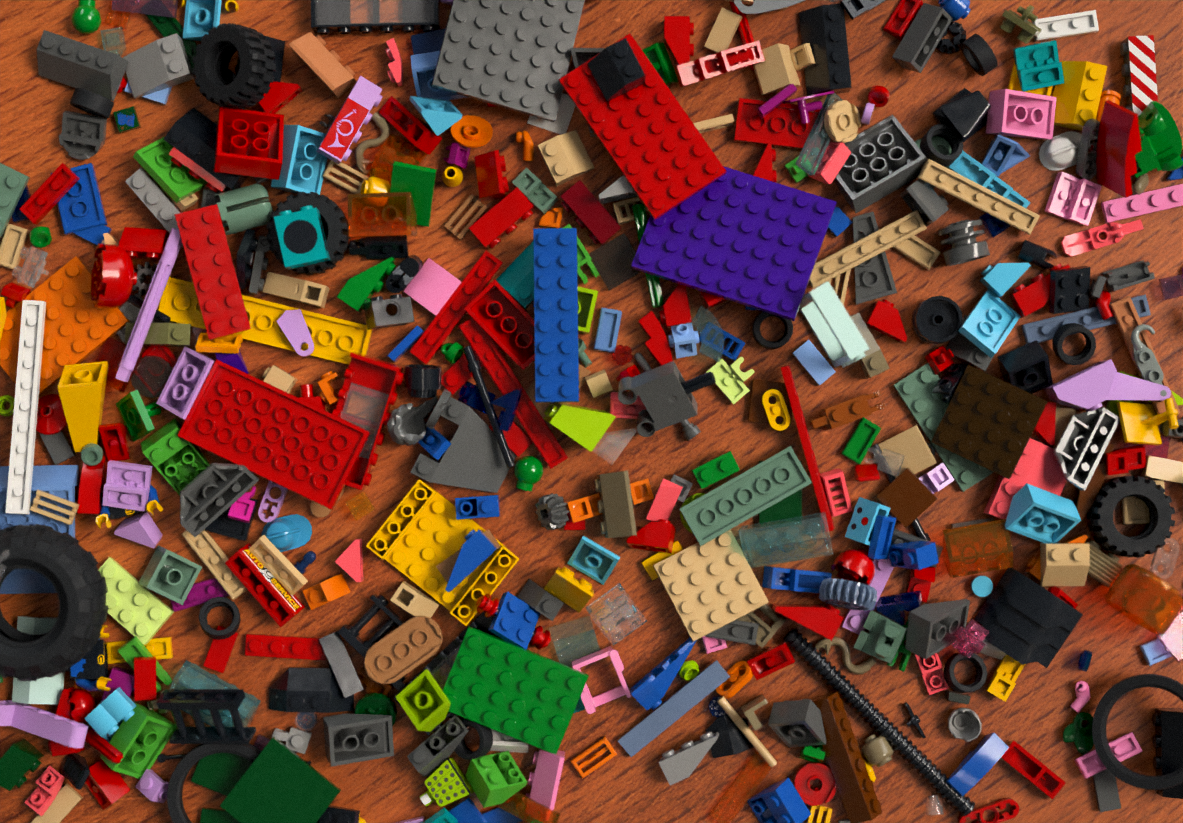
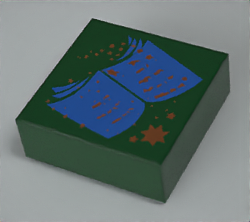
M134 106L113 112L119 133L141 128Z

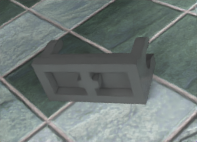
M1142 260L1103 272V277L1107 278L1105 284L1108 292L1155 279L1154 273L1148 270L1150 263Z

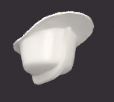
M1070 131L1053 137V140L1045 141L1039 151V158L1043 166L1049 170L1058 171L1076 165L1082 135L1079 132Z

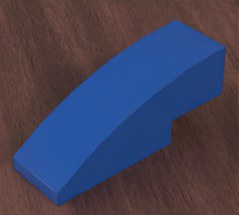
M764 566L762 587L819 593L822 581L831 578L832 573Z
M994 732L987 734L978 746L968 753L946 782L961 797L964 796L997 763L1009 747Z

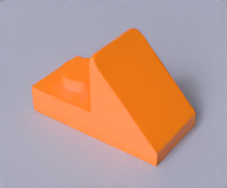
M343 573L303 590L311 610L351 592Z

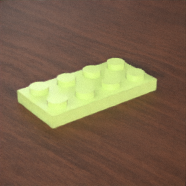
M109 557L99 568L101 577H105L108 589L106 593V605L109 607L108 614L133 636H136L141 643L147 645L174 611L150 590L138 584L139 581L112 557Z

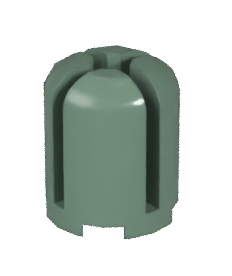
M253 184L214 195L215 199L220 198L221 201L217 203L223 226L229 228V231H225L226 236L266 225L271 220L270 214L273 209L271 202H269L268 192L261 184Z

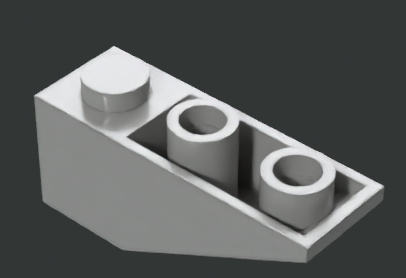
M711 731L700 736L701 740L694 743L690 740L682 744L681 749L675 752L671 749L662 754L663 757L660 759L659 764L670 786L688 778L718 739L719 732L713 734Z

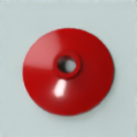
M49 394L41 397L38 401L36 431L44 435H53L62 431L67 426V421L60 395Z

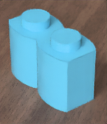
M119 687L84 719L101 737L106 734L110 737L119 728L117 724L122 719L126 722L135 714L133 709L137 705Z

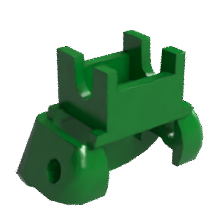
M1151 101L1138 116L1142 151L1135 154L1136 167H1140L1137 169V173L1134 174L1136 178L1155 168L1157 171L1167 172L1177 170L1183 166V161L1180 157L1182 139L1176 123L1169 111L1161 103Z

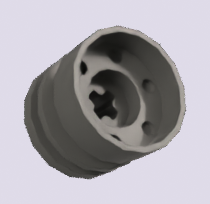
M963 220L949 224L947 227L937 231L939 237L949 236V238L940 241L941 245H951V249L943 252L946 266L962 264L990 255L987 241H976L977 237L985 233L984 230L974 231V228L983 225L982 220Z

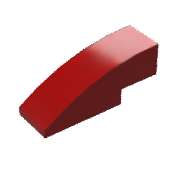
M651 311L641 318L638 324L650 338L644 343L645 347L659 365L662 366L672 362L673 359L666 334L660 322Z
M103 450V458L99 464L91 466L83 462L77 513L100 514L103 490L107 479L108 459L105 450Z
M1015 741L1009 745L1008 750L1001 757L1052 800L1066 785L1065 781Z

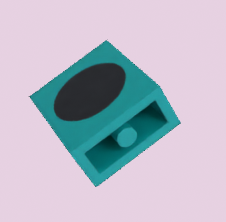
M312 205L300 208V211L293 213L291 210L279 212V216L274 217L286 269L290 270L330 260L320 213L316 207L313 208Z

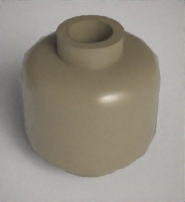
M873 734L864 740L865 745L861 751L871 766L879 768L892 760L891 756L894 751L884 736L876 737Z

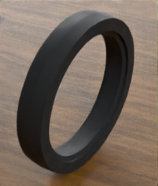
M1140 674L1128 677L1112 686L1097 705L1092 723V737L1096 752L1102 763L1114 776L1131 786L1148 790H1162L1183 783V766L1172 773L1162 776H1146L1125 767L1115 757L1109 746L1106 724L1113 705L1124 694L1137 688L1154 687L1174 694L1183 702V684L1172 678L1157 674Z
M201 744L188 752L176 766L168 785L167 805L172 822L192 823L184 809L182 791L187 774L200 759L216 753H232L244 757L253 763L262 751L252 744Z

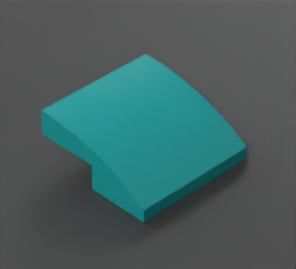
M1056 40L1013 48L1017 75L1022 91L1064 83L1062 62H1059Z

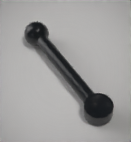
M160 754L158 761L163 763L170 759H181L186 754L167 756L166 754Z

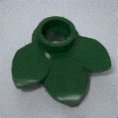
M1087 712L1076 714L1073 718V723L1067 725L1063 731V742H1074L1076 749L1082 755L1087 754L1094 745L1092 715ZM1087 720L1086 726L1082 727V721Z

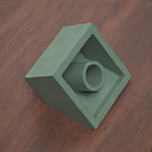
M158 545L138 584L183 605L202 566Z

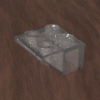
M620 583L585 607L595 624L613 646L647 622V619Z

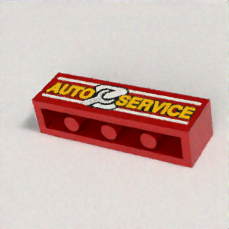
M248 543L229 558L225 564L274 621L282 627L305 606L295 595L292 596L248 550L252 546Z

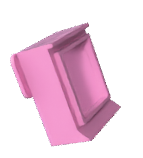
M611 646L572 661L573 669L581 671L580 667L610 656L621 686L594 697L591 696L589 688L585 684L580 697L586 712L589 714L596 712L595 707L621 696L632 697L622 673L624 670L623 663L618 651L612 649Z

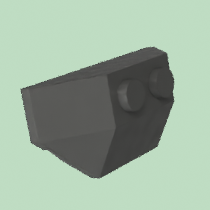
M1104 407L1070 417L1053 451L1065 480L1082 491L1086 490L1120 422V417Z
M211 463L180 491L181 526L196 537L259 481L258 477L248 470L245 465Z

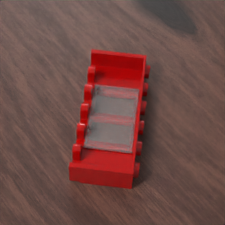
M351 352L350 365L345 371V381L343 387L339 390V400L332 414L370 432L345 483L347 486L363 490L371 482L372 474H370L372 466L376 465L379 456L376 450L378 445L382 446L385 434L382 431L384 425L387 426L391 413L388 412L390 406L395 405L398 393H395L397 385H401L404 373H402L403 367L361 353Z

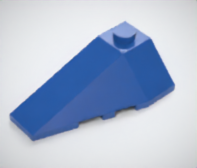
M690 637L630 688L631 695L647 711L650 708L652 710L656 709L662 703L661 698L664 697L696 641L692 642Z

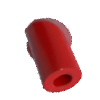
M1105 290L1101 292L1100 298L1095 300L1103 320L1113 317L1109 308L1111 294Z

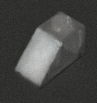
M632 428L604 433L592 451L613 465L637 430Z

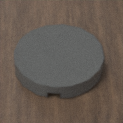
M444 389L425 425L430 429L435 427L452 394L450 391Z

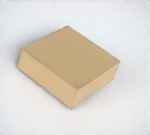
M810 43L802 44L790 50L796 71L815 64Z
M605 370L585 377L593 398L613 390Z

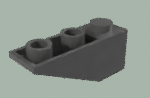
M455 714L413 750L407 758L418 773L428 778L449 758L468 733V729Z

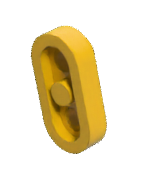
M775 389L766 391L762 396V404L769 425L776 431L785 430L790 425L791 419L783 395ZM770 396L776 398L775 404L769 403L768 399ZM777 416L782 417V424L775 422Z

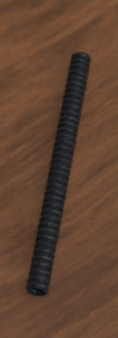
M797 628L789 631L783 638V642L788 643V647H792V651L794 653L797 652V656L802 657V661H806L807 666H811V670L817 672V676H822L821 679L823 681L826 680V684L831 685L832 690L838 691L841 695L840 698L845 699V703L850 704V708H854V712L859 713V717L864 718L866 723L869 722V726L871 728L874 727V731L879 732V736H884L889 745L893 746V750L898 751L897 754L899 756L902 755V759L907 760V764L912 765L914 770L917 769V773L922 774L921 777L927 779L926 782L928 784L931 783V787L933 789L936 788V792L941 793V797L946 798L945 801L950 802V806L955 807V811H960V815L963 817L974 809L975 802L970 801L968 796L965 797L964 795L961 797L946 782L948 780L946 774L941 773V769H937V765L932 764L931 759H926L927 756L925 754L922 755V751L920 749L917 750V746L912 745L913 742L911 740L908 741V737L906 735L903 736V732L898 731V727H894V723L889 722L888 717H884L882 712L879 713V709L877 707L874 708V704L869 703L870 700L868 698L865 699V695L863 693L860 694V690L855 689V685H851L850 680H846V676L840 674V670L836 671V667L834 665L831 666V662L826 661V657H822V653L820 651L817 652V648L812 647V643H808L807 638H803V634L797 632Z

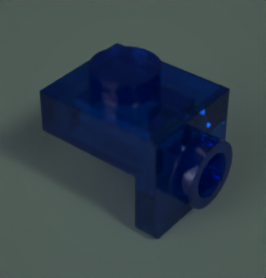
M467 381L460 390L458 401L487 414L477 386ZM488 392L490 399L493 402L496 395Z

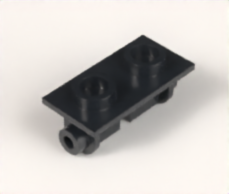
M952 364L932 393L940 394L942 402H950L967 366L970 364Z

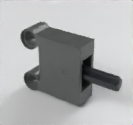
M672 361L637 376L622 378L618 385V399L621 403L629 405L637 400V396L640 397L646 410L640 411L637 416V432L643 437H650L655 431L697 416L698 403L691 392L714 384L716 379L712 372H708L685 381L675 362Z

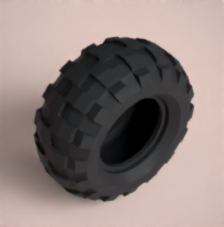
M21 524L0 530V588L4 579L11 571L25 568L45 576L54 586L59 598V614L55 625L48 633L31 635L18 631L7 622L0 609V677H13L19 681H36L40 678H51L82 660L101 636L100 631L106 622L109 608L106 605V593L108 592L105 577H101L97 568L98 562L92 553L85 551L78 544L79 540L68 533H61L50 526L39 524Z

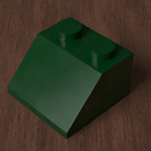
M26 739L13 744L0 759V787L11 791L16 787L20 789L27 782L26 776L29 772L34 773L42 764L40 760L44 755Z

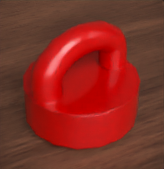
M872 86L868 94V101L871 104H875V107H883L887 104L890 93L883 86Z

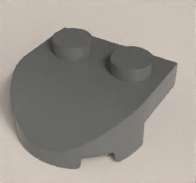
M64 111L62 133L59 135L60 145L65 148L69 156L75 159H89L98 153L105 143L107 118Z

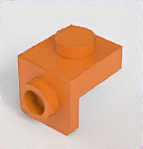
M329 371L322 375V380L318 382L322 390L319 392L325 403L329 402L330 405L338 403L339 400L330 382L341 377L338 372L333 373Z

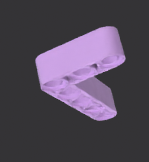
M0 700V726H12L73 748L84 747L88 725L28 704L12 702V700Z

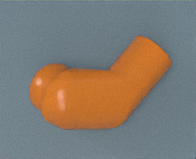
M518 131L516 133V142H523V160H534V143L529 132Z

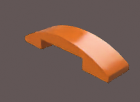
M648 478L630 483L633 505L654 499ZM599 493L567 502L573 523L602 514L598 512L597 501L600 500Z

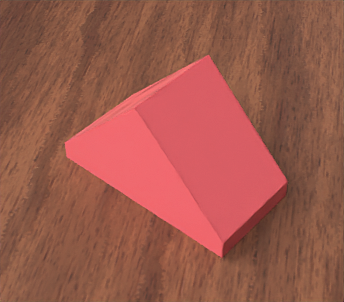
M355 539L335 561L356 582L363 581L362 539Z

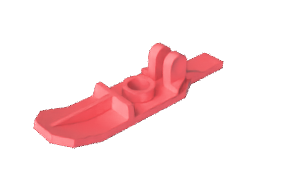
M1141 219L1126 224L1111 222L1065 236L1061 241L1063 253L1072 257L1118 243L1126 234L1143 230L1144 228ZM1100 232L1105 234L1104 240L1099 238Z

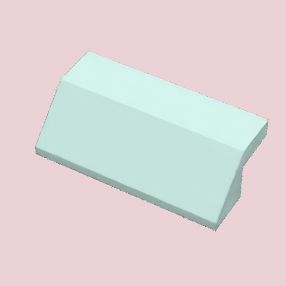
M18 616L17 630L31 635L45 634L53 628L57 618ZM65 672L51 678H40L36 681H19L17 678H13L12 702L58 705L64 689Z

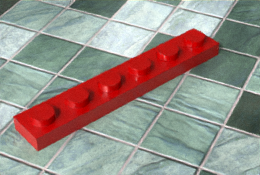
M486 250L409 352L425 364H428L466 314L464 308L485 289L503 265V262Z

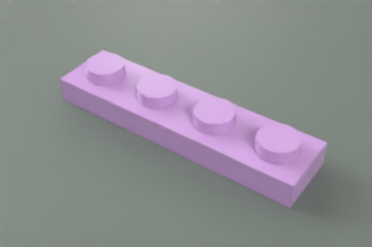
M889 555L887 559L872 560L875 566V576L870 586L877 591V602L894 568L891 566ZM849 609L841 626L859 635L861 630L864 631L865 629L863 626L870 611Z

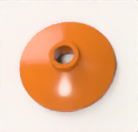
M466 115L462 116V119L451 126L450 133L452 138L460 145L475 148L484 146L491 140L493 129L485 119L479 116Z

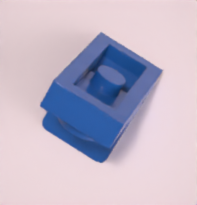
M428 427L426 428L424 438L418 441L437 460L451 445L450 441L435 428L430 429Z

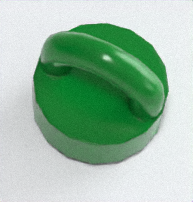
M40 226L30 231V242L33 246L42 248L51 243L52 237L48 227Z
M457 342L454 344L446 343L441 347V353L445 355L446 361L454 364L462 356L464 347Z

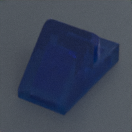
M518 388L490 402L491 404L506 408L505 411H501L498 423L501 424L500 429L505 431L511 430L523 389Z
M920 591L879 597L876 608L878 612L903 626L905 621L904 610L910 612L920 607L922 595Z

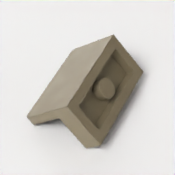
M763 694L741 707L755 731L763 727L754 713L755 710L768 703Z

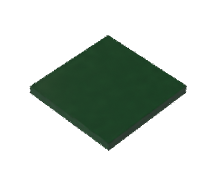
M273 737L224 799L220 807L240 823H316L340 793L341 789L277 738Z

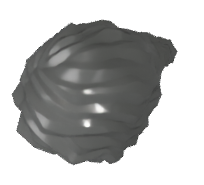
M437 396L425 401L418 407H413L412 403L400 405L391 412L387 426L389 435L395 443L410 446L424 438L427 428L424 419L428 417V414L433 411V406L437 404Z

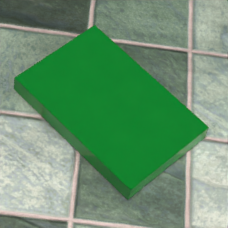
M394 161L387 219L429 227L437 169Z

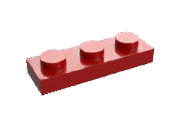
M175 147L169 152V155L172 156L170 159L179 167L185 165L190 169L188 172L190 175L198 180L200 178L208 182L206 186L217 193L218 190L223 192L226 188L225 184Z
M62 163L25 202L20 210L33 224L37 225L80 178L66 164Z

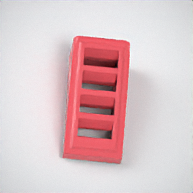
M837 468L820 473L832 517L852 512L843 471ZM838 478V480L828 482V480ZM839 485H840V487H841V488L836 489V490H832V491L830 490V488L836 487V486H839ZM843 494V497L832 499L833 496ZM842 502H845L846 504L844 506H840L837 508L834 507L835 504H839Z

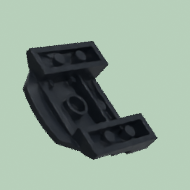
M1009 566L974 619L983 625L986 641L1020 664L1038 662L1047 668L1083 614Z

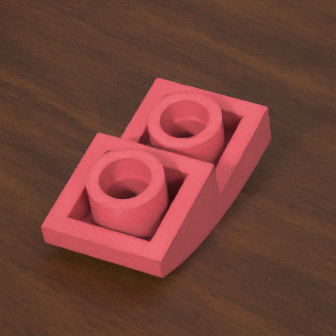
M394 38L386 41L388 48L385 51L390 61L393 59L395 61L388 64L390 70L387 71L391 82H396L398 87L403 85V64L399 49Z
M936 653L927 659L915 655L928 696L949 689L944 679L943 667L938 654Z
M49 765L35 782L39 786L24 803L40 816H43L59 793L65 777Z

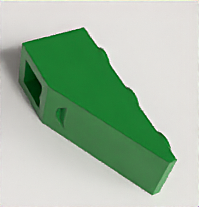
M390 257L350 278L337 297L361 313L364 310L363 305L371 302L370 298L374 292L378 293L383 287L384 283L382 281L385 276H390L396 268L394 264L396 260Z

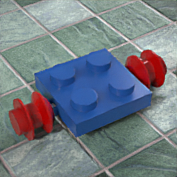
M489 593L480 596L477 600L478 613L485 611L484 616L487 618L494 614L489 631L503 640L527 649L529 644L533 645L536 643L538 650L547 647L550 643V631L546 630L543 632L542 626L535 628L540 613L511 593H503L500 602L497 598L491 600Z

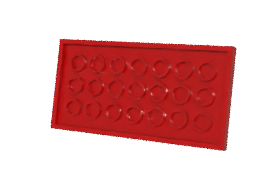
M629 33L622 39H627L645 74V84L606 102L587 65L593 58L560 78L559 83L653 219L656 220L725 175L727 171L633 36Z
M216 359L177 436L237 465H245L251 472L333 510L370 432Z

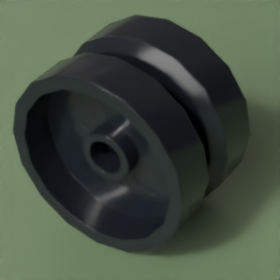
M944 296L930 297L921 302L913 311L911 318L912 329L916 336L929 344H941L954 338L958 334V330L963 322L962 311L958 304ZM935 317H939V319H940V320L938 321L939 324H937V323L935 322V320H934Z

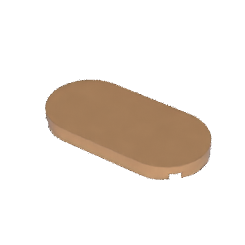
M416 616L396 628L367 651L364 662L367 675L375 682L391 684L432 657L441 647L443 635L439 624L430 617Z

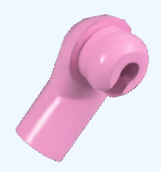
M1078 681L1075 684L1077 698L1070 707L1077 713L1081 711L1091 697L1089 686L1085 681Z

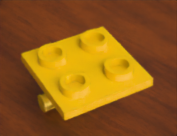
M1173 398L1164 400L1166 411L1158 415L1155 414L1151 404L1118 402L1117 407L1125 443L1161 445L1158 425L1168 420L1170 429L1179 428L1176 417L1178 416V411L1174 408Z

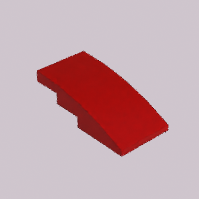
M1107 100L1103 108L1097 141V181L1104 187L1127 198L1133 194L1130 176L1137 173L1135 154L1142 151L1138 114Z

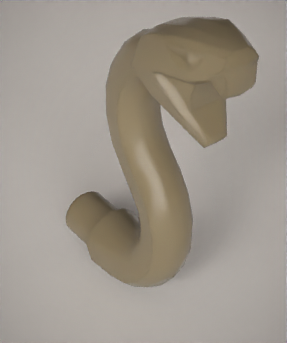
M377 112L372 115L371 119L380 129V137L362 141L355 150L357 167L364 175L370 172L366 169L368 164L374 163V161L364 159V151L370 147L383 145L390 136V125Z
M834 637L832 641L828 638H823L815 644L817 650L824 648L826 655L829 654L831 646H838L842 650L843 665L852 674H864L877 663L871 656L859 665L852 664L849 645L839 637Z

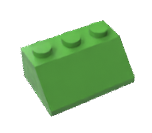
M135 703L137 705L133 709L135 714L126 722L123 720L109 742L123 754L121 762L119 764L113 763L103 754H101L100 758L111 770L140 779L146 769H151L177 727L175 723L156 711L149 710L148 707Z

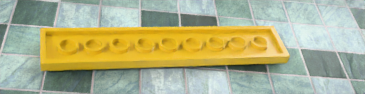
M169 277L158 310L171 317L170 321L191 324L193 327L205 329L193 283ZM242 295L251 329L233 334H242L243 339L296 352L278 325L277 320L286 310H297L298 308ZM300 309L314 343V351L311 356L350 365L351 352L367 355L373 329L368 330L367 325ZM303 344L301 346V349L303 351H306L308 349V344Z

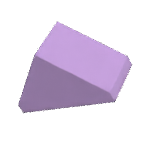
M147 510L123 520L114 532V535L151 548L156 547L163 535Z

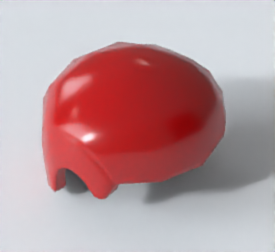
M75 689L71 692L72 697L69 700V703H74L75 708L71 711V716L74 721L82 723L86 721L84 718L95 709V701L88 691Z

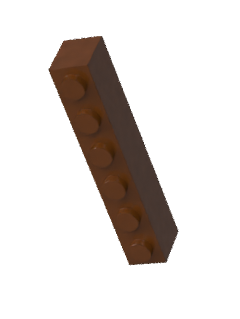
M838 691L817 696L812 701L819 708L822 715L826 736V745L822 746L851 823L873 820L882 813L881 804L877 799L865 761L858 748V742L854 737L851 723L844 710L843 701Z

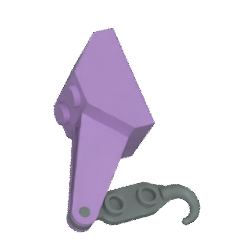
M1141 324L1135 327L1131 333L1134 361L1143 379L1119 373L1111 359L1104 360L1045 388L1044 390L1049 400L1076 408V410L1085 409L1087 412L1102 407L1101 402L1105 400L1164 401L1170 398L1171 391L1162 384L1164 374L1154 353L1139 338V333L1142 330H1148L1151 334H1155L1154 329L1149 325Z

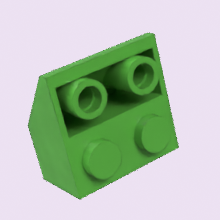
M509 751L471 759L465 775L484 808L503 804L527 785V780Z

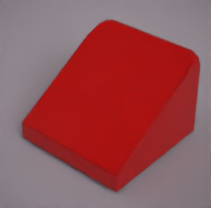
M876 464L855 465L856 480H879L880 475Z

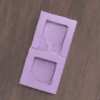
M943 462L918 477L933 494L954 481V478Z

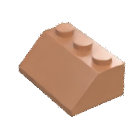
M309 32L292 41L289 46L294 53L338 99L356 83L353 77L355 75L354 71L348 65L345 67L339 62L341 58L333 49L329 52L324 47L327 43L318 34L314 36Z

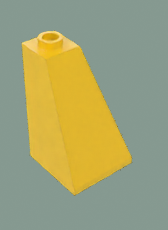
M108 361L64 366L58 384V391L75 452H81L82 448L90 443L98 445L100 439L98 427L102 422Z

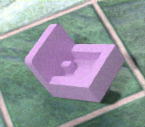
M146 769L135 787L150 801L164 803L167 800L169 782H165L153 770Z

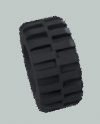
M223 23L218 25L217 28L213 27L208 31V35L205 34L202 37L201 44H198L196 47L197 54L193 57V63H195V68H193V75L196 76V79H194L197 87H200V93L211 103L236 109L250 108L264 98L263 94L269 92V85L274 81L273 71H276V64L273 62V59H275L274 52L270 50L272 46L262 33L252 28L232 23ZM238 50L240 68L235 79L230 82L228 67L232 56Z
M298 192L296 196L292 194L287 196L286 201H280L276 205L278 208L275 212H271V220L267 222L266 229H268V234L266 238L270 244L271 252L284 265L274 217L279 216V212L291 210L293 213L300 211L301 207L312 205L313 208L316 207L319 210L320 217L328 227L326 244L330 260L290 270L299 274L313 275L314 273H325V270L329 268L333 269L336 266L335 264L339 260L342 261L345 257L343 254L345 250L348 251V240L351 239L350 225L344 212L334 201L316 192Z
M1140 476L1113 478L1110 482L1102 484L1091 506L1090 513H1087V519H1090L1091 522L1088 525L1089 530L1094 533V540L1101 543V547L1106 551L1112 552V554L1131 558L1144 557L1146 554L1151 555L1156 552V548H1162L1166 544L1165 538H1170L1172 534L1169 531L1170 526L1175 525V520H1172L1171 515L1175 514V509L1170 507L1169 503L1172 502L1170 496L1165 495V489L1162 486H1157L1156 482L1151 479H1145ZM1128 496L1141 499L1147 505L1150 521L1146 524L1144 530L1133 537L1124 536L1119 533L1113 521V513L1117 503L1122 498Z

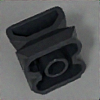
M964 88L934 111L933 117L937 124H946L953 127L959 133L964 143L987 124L988 110L991 106L981 92L975 91L971 93Z

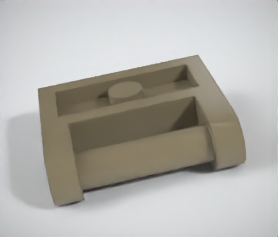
M767 604L758 609L774 621L771 627L753 612L737 619L759 624L756 643L761 648L767 644L787 619L782 614H777Z

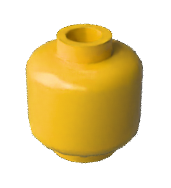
M369 177L362 183L361 197L368 204L384 206L390 197V182L379 177Z

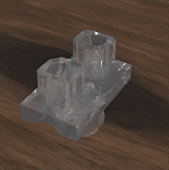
M33 246L30 248L23 247L20 258L25 259L23 267L16 266L14 268L12 276L17 278V282L34 288L36 281H39L42 273L45 275L49 274V271L44 270L47 262L45 259L48 253Z

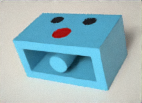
M859 497L845 537L870 546L876 516H888L891 508Z

